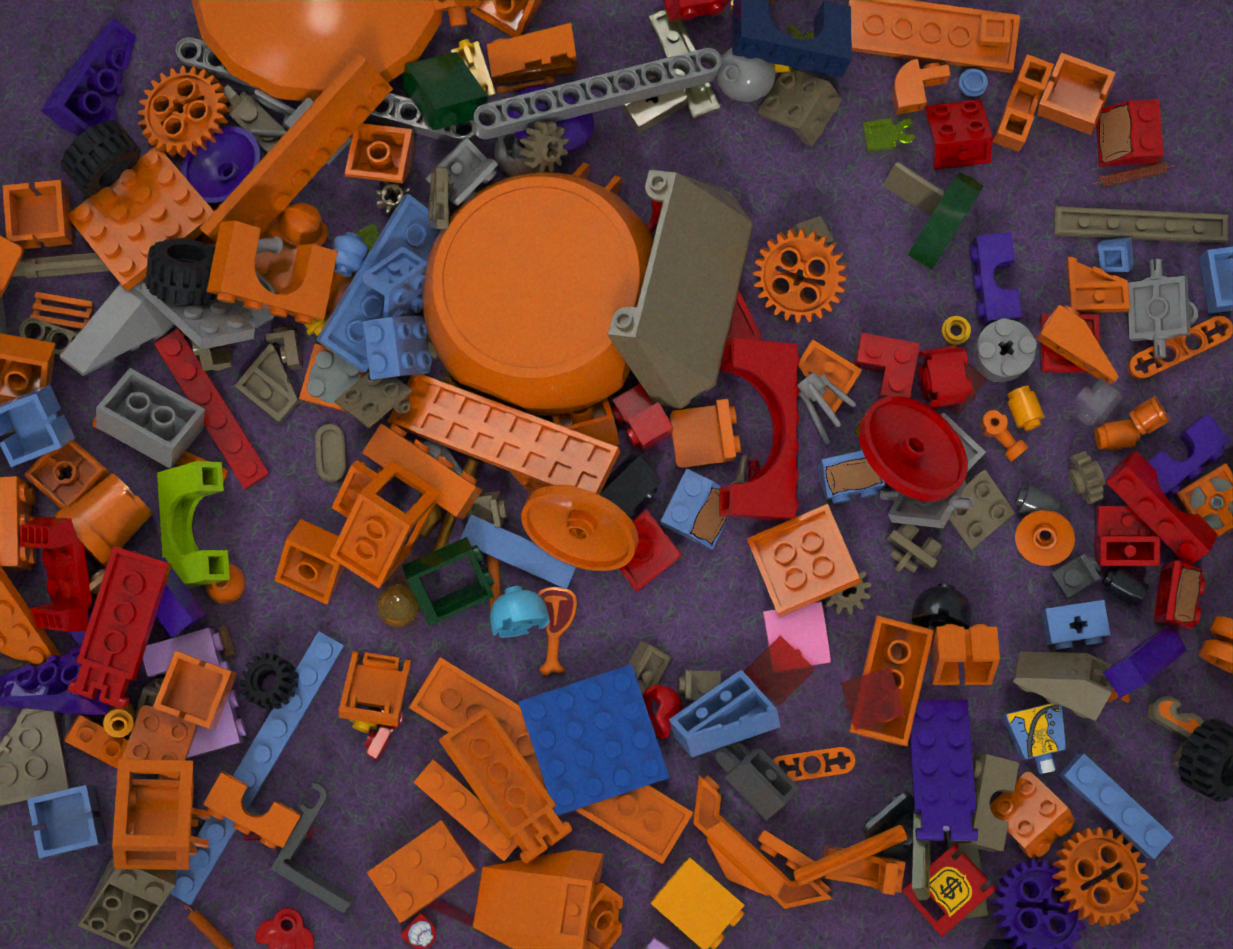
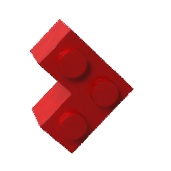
M866 333L860 335L854 365L862 369L882 372L877 400L889 396L910 398L919 343Z
M641 384L613 399V406L615 408L611 409L612 414L619 425L624 423L627 427L626 438L634 450L639 447L640 451L644 453L672 436L674 427L659 402L654 405L652 404L651 398Z

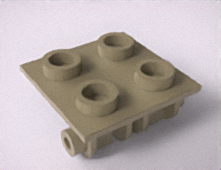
M368 372L334 402L366 427L370 428L392 408L397 413H407L411 408L407 395L413 390L396 377L370 380V372Z
M983 469L966 484L961 494L964 497L974 498L973 509L956 508L952 511L949 520L967 546L972 550L1013 516L1015 512L987 471Z

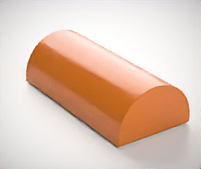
M878 615L875 617L849 733L895 745L908 746L934 630Z

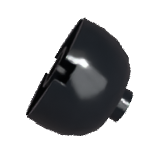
M941 583L937 587L924 590L918 596L912 609L911 622L913 625L928 629L929 626L937 628L946 624H955L958 627L969 629L971 625V606L968 599L960 591L955 590L953 585Z

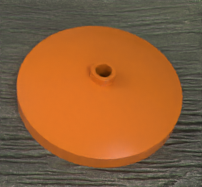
M552 485L539 488L530 494L522 510V525L530 539L550 556L574 567L593 571L615 570L631 561L638 546V532L629 516L608 499L582 488L566 485Z

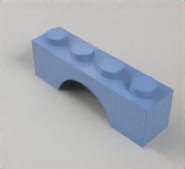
M1077 754L1058 775L1080 797L1103 813L1119 829L1123 837L1128 842H1132L1133 846L1146 858L1155 859L1174 838L1085 754Z

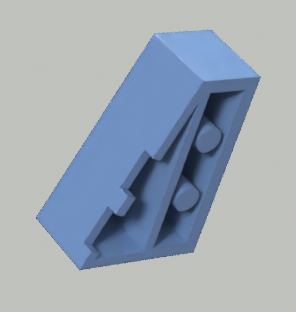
M742 670L669 719L674 738L691 757L781 727L777 708Z

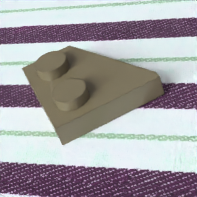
M271 343L234 385L280 424L299 402L279 355Z

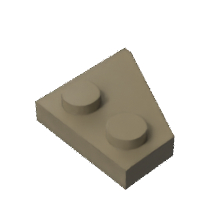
M431 167L428 226L436 229H448L450 206L448 204V192L451 191L452 178L446 168Z

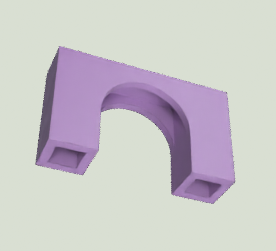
M212 628L202 629L147 645L143 656L145 669L149 677L166 674L175 651L230 670L228 662H222L220 650H224L220 633H215ZM231 690L216 730L197 724V730L186 760L244 743L243 736L247 735L243 719H238L235 708L239 707V701L235 690Z

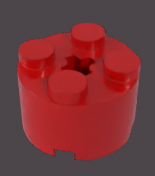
M956 345L919 351L918 359L923 358V366H918L921 393L923 399L929 398L930 400L926 405L930 408L965 403L967 395L973 393L971 378L966 377L964 367L968 364L966 350L964 348L958 349Z

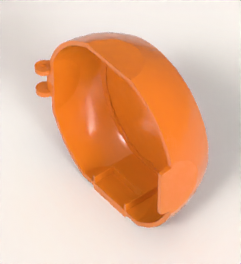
M582 163L572 175L555 172L525 173L511 176L486 186L467 202L461 204L449 217L448 229L440 230L427 259L426 277L422 290L424 322L435 352L446 370L460 385L465 386L468 390L533 416L571 413L603 401L623 387L630 371V367L610 340L608 331L612 316L618 309L627 306L637 308L654 237L640 216L617 196L623 178L615 175L606 187L597 185L587 180L591 170V165L587 163Z

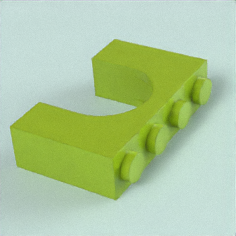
M195 461L157 472L162 558L165 557L168 563L172 564V568L187 589L230 580L228 550L200 551L194 541L192 532L193 514L198 502L205 496L224 491L222 462Z

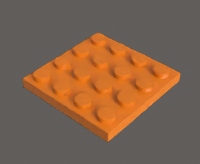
M157 145L139 158L135 166L123 171L120 178L109 187H104L97 194L90 196L69 213V220L127 292L146 278L148 251L152 245L165 239L184 238L194 240L203 233L200 227L214 213L212 208L166 154L156 148Z

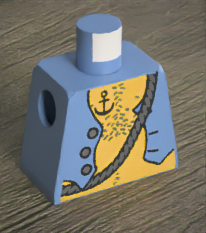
M1049 703L1001 715L1020 759L1025 760L1035 757L1039 774L1055 771L1056 767L1052 753L1066 749L1062 705Z

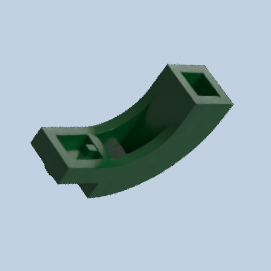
M958 172L909 251L908 256L933 269L982 190L983 185L978 183L973 177Z

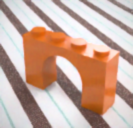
M235 220L220 222L207 292L216 294L217 300L222 302L235 303V300L244 302L243 307L248 309L261 310V307L270 309L269 314L284 318L287 317V314L295 316V321L302 324L311 325L313 320L325 319L338 251L315 244L298 245L290 282L284 290L274 294L262 286L255 272V256L261 228Z

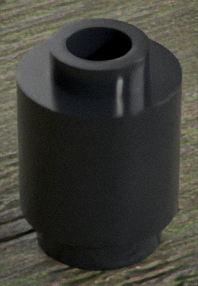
M1116 566L1115 569L1109 568L1102 579V583L1105 584L1104 591L1127 604L1139 605L1149 588V585L1144 583L1143 578L1121 566Z

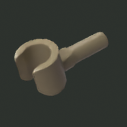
M741 455L736 480L731 484L745 482L748 456Z

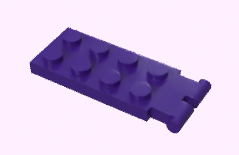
M918 699L909 737L914 814H920L921 828H916L915 830L916 840L943 841L944 831H949L950 841H978V829H972L971 815H975L976 799L968 700Z

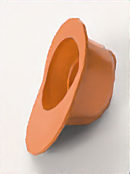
M307 203L288 205L265 230L272 237L278 236L282 241L294 247L305 244L322 246L328 236L327 227L322 222L319 211Z

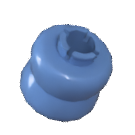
M345 232V236L334 238L333 250L338 251L334 267L336 274L352 277V273H357L368 253V245L362 242V236Z

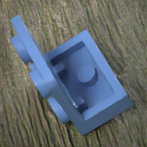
M397 316L363 321L370 380L430 373L432 359L428 350V332L423 316Z

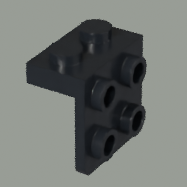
M908 791L894 795L881 812L872 814L865 821L862 828L864 835L868 839L893 827L902 825L908 839L877 854L906 862L905 866L913 860L914 805L912 795Z

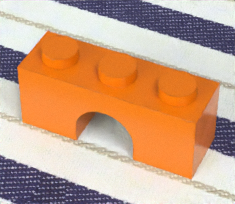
M1028 54L1026 55L1015 79L994 135L993 143L1017 152L1021 150L1034 120L1036 107L1052 72L1053 63Z
M222 771L203 803L204 806L208 807L206 812L219 820H223L225 816L234 821L233 827L242 833L249 835L250 831L258 834L261 836L259 841L272 849H275L277 845L283 848L301 813L276 799L266 813L262 815L249 813L243 805V796L249 785Z

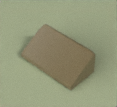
M900 162L895 163L883 183L884 187L929 216L934 212L945 194L943 190Z
M640 641L628 665L632 664L643 695L647 688L658 684L672 657L654 646Z

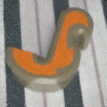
M1170 696L1157 697L1148 704V717L1184 739L1170 765L1180 767L1178 765L1179 758L1181 757L1183 746L1187 742L1186 740L1204 721L1193 713H1177V708L1181 706L1179 700Z

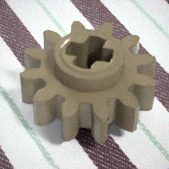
M548 120L544 123L535 121V130L526 128V132L529 135L528 138L520 139V142L525 145V149H522L519 154L527 157L524 165L531 167L533 171L539 173L544 171L553 172V164L561 166L560 156L568 154L567 150L563 149V145L568 143L569 139L561 137L565 129L556 126L555 122Z
M1086 451L1072 455L1070 457L1072 464H1070L1071 469L1068 471V475L1077 495L1081 494L1083 500L1086 499L1087 504L1103 499L1102 491L1104 489L1102 486L1105 485V478L1098 462L1092 461L1091 456H1087Z
M858 572L859 577L862 581V579L866 576V572ZM862 581V583L850 587V594L842 596L843 591L831 595L824 602V607L834 604L835 614L841 613L844 607L847 615L853 614L852 606L863 610L864 606L860 600L871 598L869 594L864 593V589L871 587L872 584Z

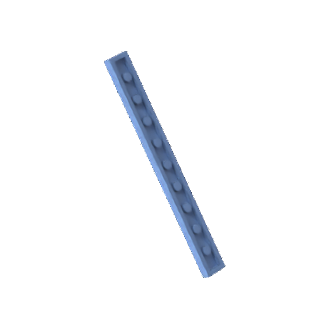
M318 631L295 670L298 673V678L293 680L298 682V688L292 687V691L296 692L294 697L288 695L287 698L290 702L287 705L281 703L282 708H273L233 775L249 785L243 796V805L247 811L345 648L344 645ZM210 815V818L206 820L197 835L199 838L208 839L209 846L207 848L192 846L197 848V854L190 855L189 870H177L176 884L170 894L190 906L194 903L237 830L233 827L234 821L225 816L223 820H219Z

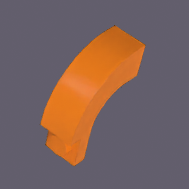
M825 845L823 858L845 848ZM874 854L825 875L823 878L873 887L882 894L895 895V892L901 893L906 862Z

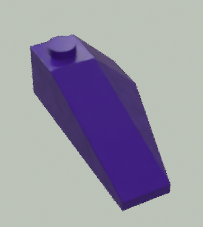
M112 18L56 86L40 111L62 129L78 136L99 123L115 120L117 99L123 90V86H121L124 69L128 68L136 36L117 19Z
M81 646L71 648L70 653L58 657L53 655L48 657L47 662L35 667L30 664L1 675L0 705L80 715L107 714L110 705L99 701L100 689L95 699L68 691L70 682L77 680L82 665L76 662Z

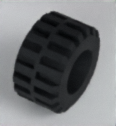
M108 120L89 128L72 142L63 155L61 168L83 194L93 196L104 187H109L119 179L123 171L135 166L140 158L141 149L117 121Z
M184 238L165 239L164 241L156 242L148 251L146 288L152 295L157 296L158 299L173 304L200 305L209 303L210 300H215L217 295L207 292L215 247L201 241Z
M1216 718L1210 721L1206 720L1186 740L1187 742L1183 746L1182 754L1179 758L1178 765L1180 767L1178 773L1181 776V782L1185 786L1216 802H1225L1231 797L1233 798V726Z

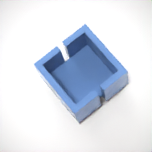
M1233 247L1207 250L1199 257L1208 314L1233 311Z
M50 385L0 404V436L13 428L16 432L0 442L10 467L62 448L75 439L65 415L59 416L57 413L61 407Z
M83 785L27 799L32 826L46 824L47 830L34 831L39 858L51 857L106 843L102 819L94 815V812L100 811L95 785Z

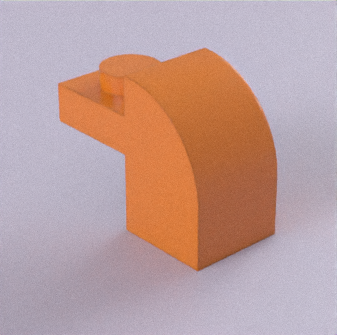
M918 58L907 62L899 70L892 87L895 114L900 115L924 110L927 104L924 87L947 83L950 77L949 65L940 66L939 63H930L923 66V69H920Z

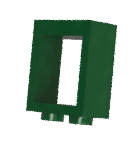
M467 537L402 565L406 580L429 626L494 597L490 586L495 583L488 568L482 570L479 564L484 561L477 544L471 546ZM467 556L479 581L432 602L421 577Z

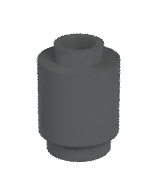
M1027 484L1024 489L1019 488L1014 504L1018 505L1017 512L1028 515L1038 510L1058 512L1060 500L1055 498V495Z

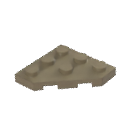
M23 709L8 735L0 743V807L71 788L57 712Z

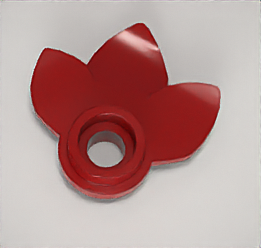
M285 907L280 909L273 919L263 921L257 928L255 941L261 944H269L268 949H314L313 933L303 925L302 915L294 908ZM283 920H290L293 926L285 927Z

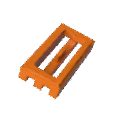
M41 292L35 293L36 301L33 303L32 309L34 310L30 318H37L56 326L82 330L92 318L95 304L92 301ZM42 301L79 306L87 309L86 312L43 305ZM40 311L84 318V323L40 316Z

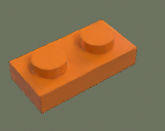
M762 829L757 838L762 843L759 847L761 850L774 858L777 853L787 858L785 865L793 870L815 862Z

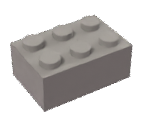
M129 368L96 407V428L171 469L204 429L205 409Z

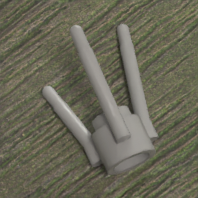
M256 89L254 91L255 95H251V97L259 104L285 115L282 127L287 128L288 131L290 128L284 122L296 109ZM252 129L251 134L283 137L287 131Z
M813 372L797 386L801 390L799 395L804 400L824 443L828 445L830 440L812 401L815 402L817 400L836 427H840L841 423L822 397L827 392L824 387H827L851 407H855L856 403L832 384L824 374L819 377L816 372Z

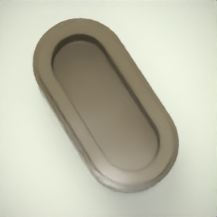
M326 424L321 426L315 435L316 468L318 475L324 481L334 483L340 481L345 476L347 470L345 435L338 426Z

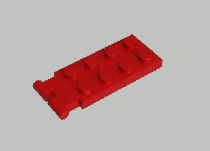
M113 546L76 661L82 665L77 680H72L69 684V692L95 699L100 689V702L124 710L127 708L129 698L125 697L129 681L136 680L172 567L171 563Z

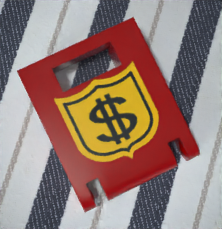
M956 843L930 865V897L944 911L940 918L936 920L926 907L917 900L912 889V881L902 889V892L941 937L996 890L993 884L987 887L984 892L980 889L988 879L965 852L954 860L951 855L960 848Z

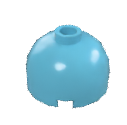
M521 586L505 589V594L498 597L492 604L490 625L494 636L499 633L501 638L516 637L528 634L527 629L538 625L539 630L550 624L549 612L545 601L540 595L531 590H522Z

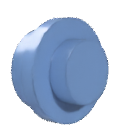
M975 68L964 71L959 78L961 92L969 97L982 95L988 85L984 72Z

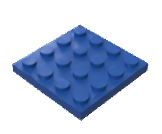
M632 664L519 701L548 794L556 804L553 809L557 816L670 778Z

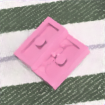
M822 602L810 604L782 617L778 616L776 610L763 612L772 672L831 663Z

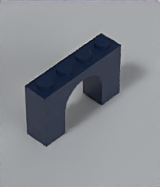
M733 0L732 55L744 56L748 59L759 58L765 62L843 77L852 60L851 6L823 1L814 18V38L800 40L785 35L773 24L769 14V0Z

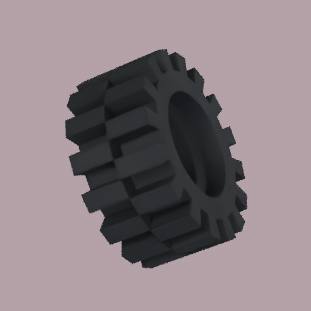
M261 653V657L254 656L252 658L254 663L248 661L245 665L249 668L248 671L242 670L241 673L245 677V680H240V686L245 687L241 690L242 694L247 696L245 699L267 710H273V708L280 709L282 708L281 703L287 705L290 702L287 698L288 695L294 697L296 692L292 691V687L298 688V682L293 680L298 678V673L293 671L296 669L294 665L273 653H270V655ZM275 671L277 674L275 685L269 691L264 692L262 690L264 677L269 672Z

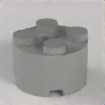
M1006 318L995 321L980 333L973 345V359L976 369L982 376L994 382H1008L1017 379L1032 364L1037 343L1032 333L1023 324ZM1003 346L1008 349L1007 354L1004 356L999 353Z

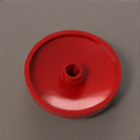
M889 396L873 403L862 416L858 433L863 454L877 475L893 489L913 499L932 502L948 498L962 485L968 470L966 451L952 426L935 410L911 398Z

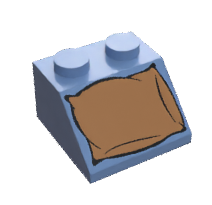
M863 451L822 459L817 466L825 501L832 500L833 504L850 501L849 496L861 493L862 498L879 494L878 489H882L885 485V482L868 463Z
M686 468L660 521V525L713 550L729 518L719 517V487L721 486Z

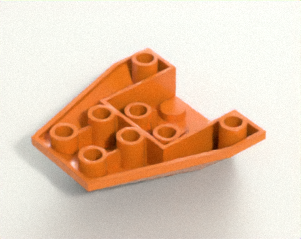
M569 850L538 856L527 864L522 860L483 867L473 928L513 949H590V945L585 943L594 885L600 883L604 854Z

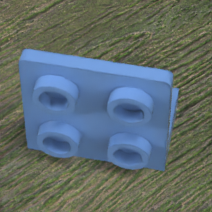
M401 247L363 273V282L385 296L383 318L413 316L423 310L422 290L428 262L405 247Z

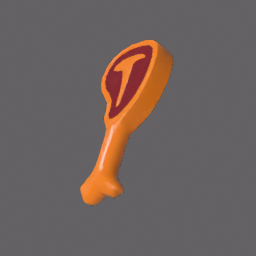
M549 587L540 590L538 593L545 601L550 617V624L546 626L548 637L547 656L544 664L540 667V672L544 676H548L552 672L558 674L565 672V668L560 665L558 660L559 640L561 635L571 626L577 611V597L571 590Z

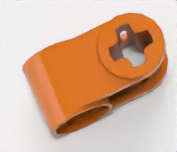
M1156 395L1129 412L1133 423L1142 435L1149 434L1171 421Z

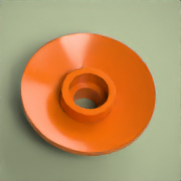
M1038 510L1028 514L1020 521L1016 529L1015 542L1018 551L1026 560L1040 566H1051L1064 561L1070 555L1075 544V533L1071 523L1063 515L1050 510ZM1044 530L1049 531L1051 536L1043 538L1040 533Z

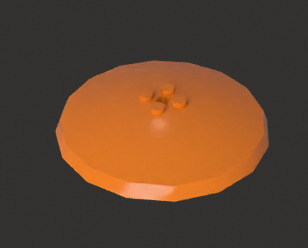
M191 0L202 40L232 76L274 98L305 101L308 97L314 102L358 53L389 83L404 72L405 64L418 61L441 25L443 11L435 10L431 0Z

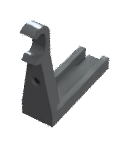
M313 782L312 788L320 792V798L315 807H310L307 803L299 805L300 810L304 814L270 869L345 914L355 900V897L291 859L292 856L296 855L329 796L328 789L323 783Z

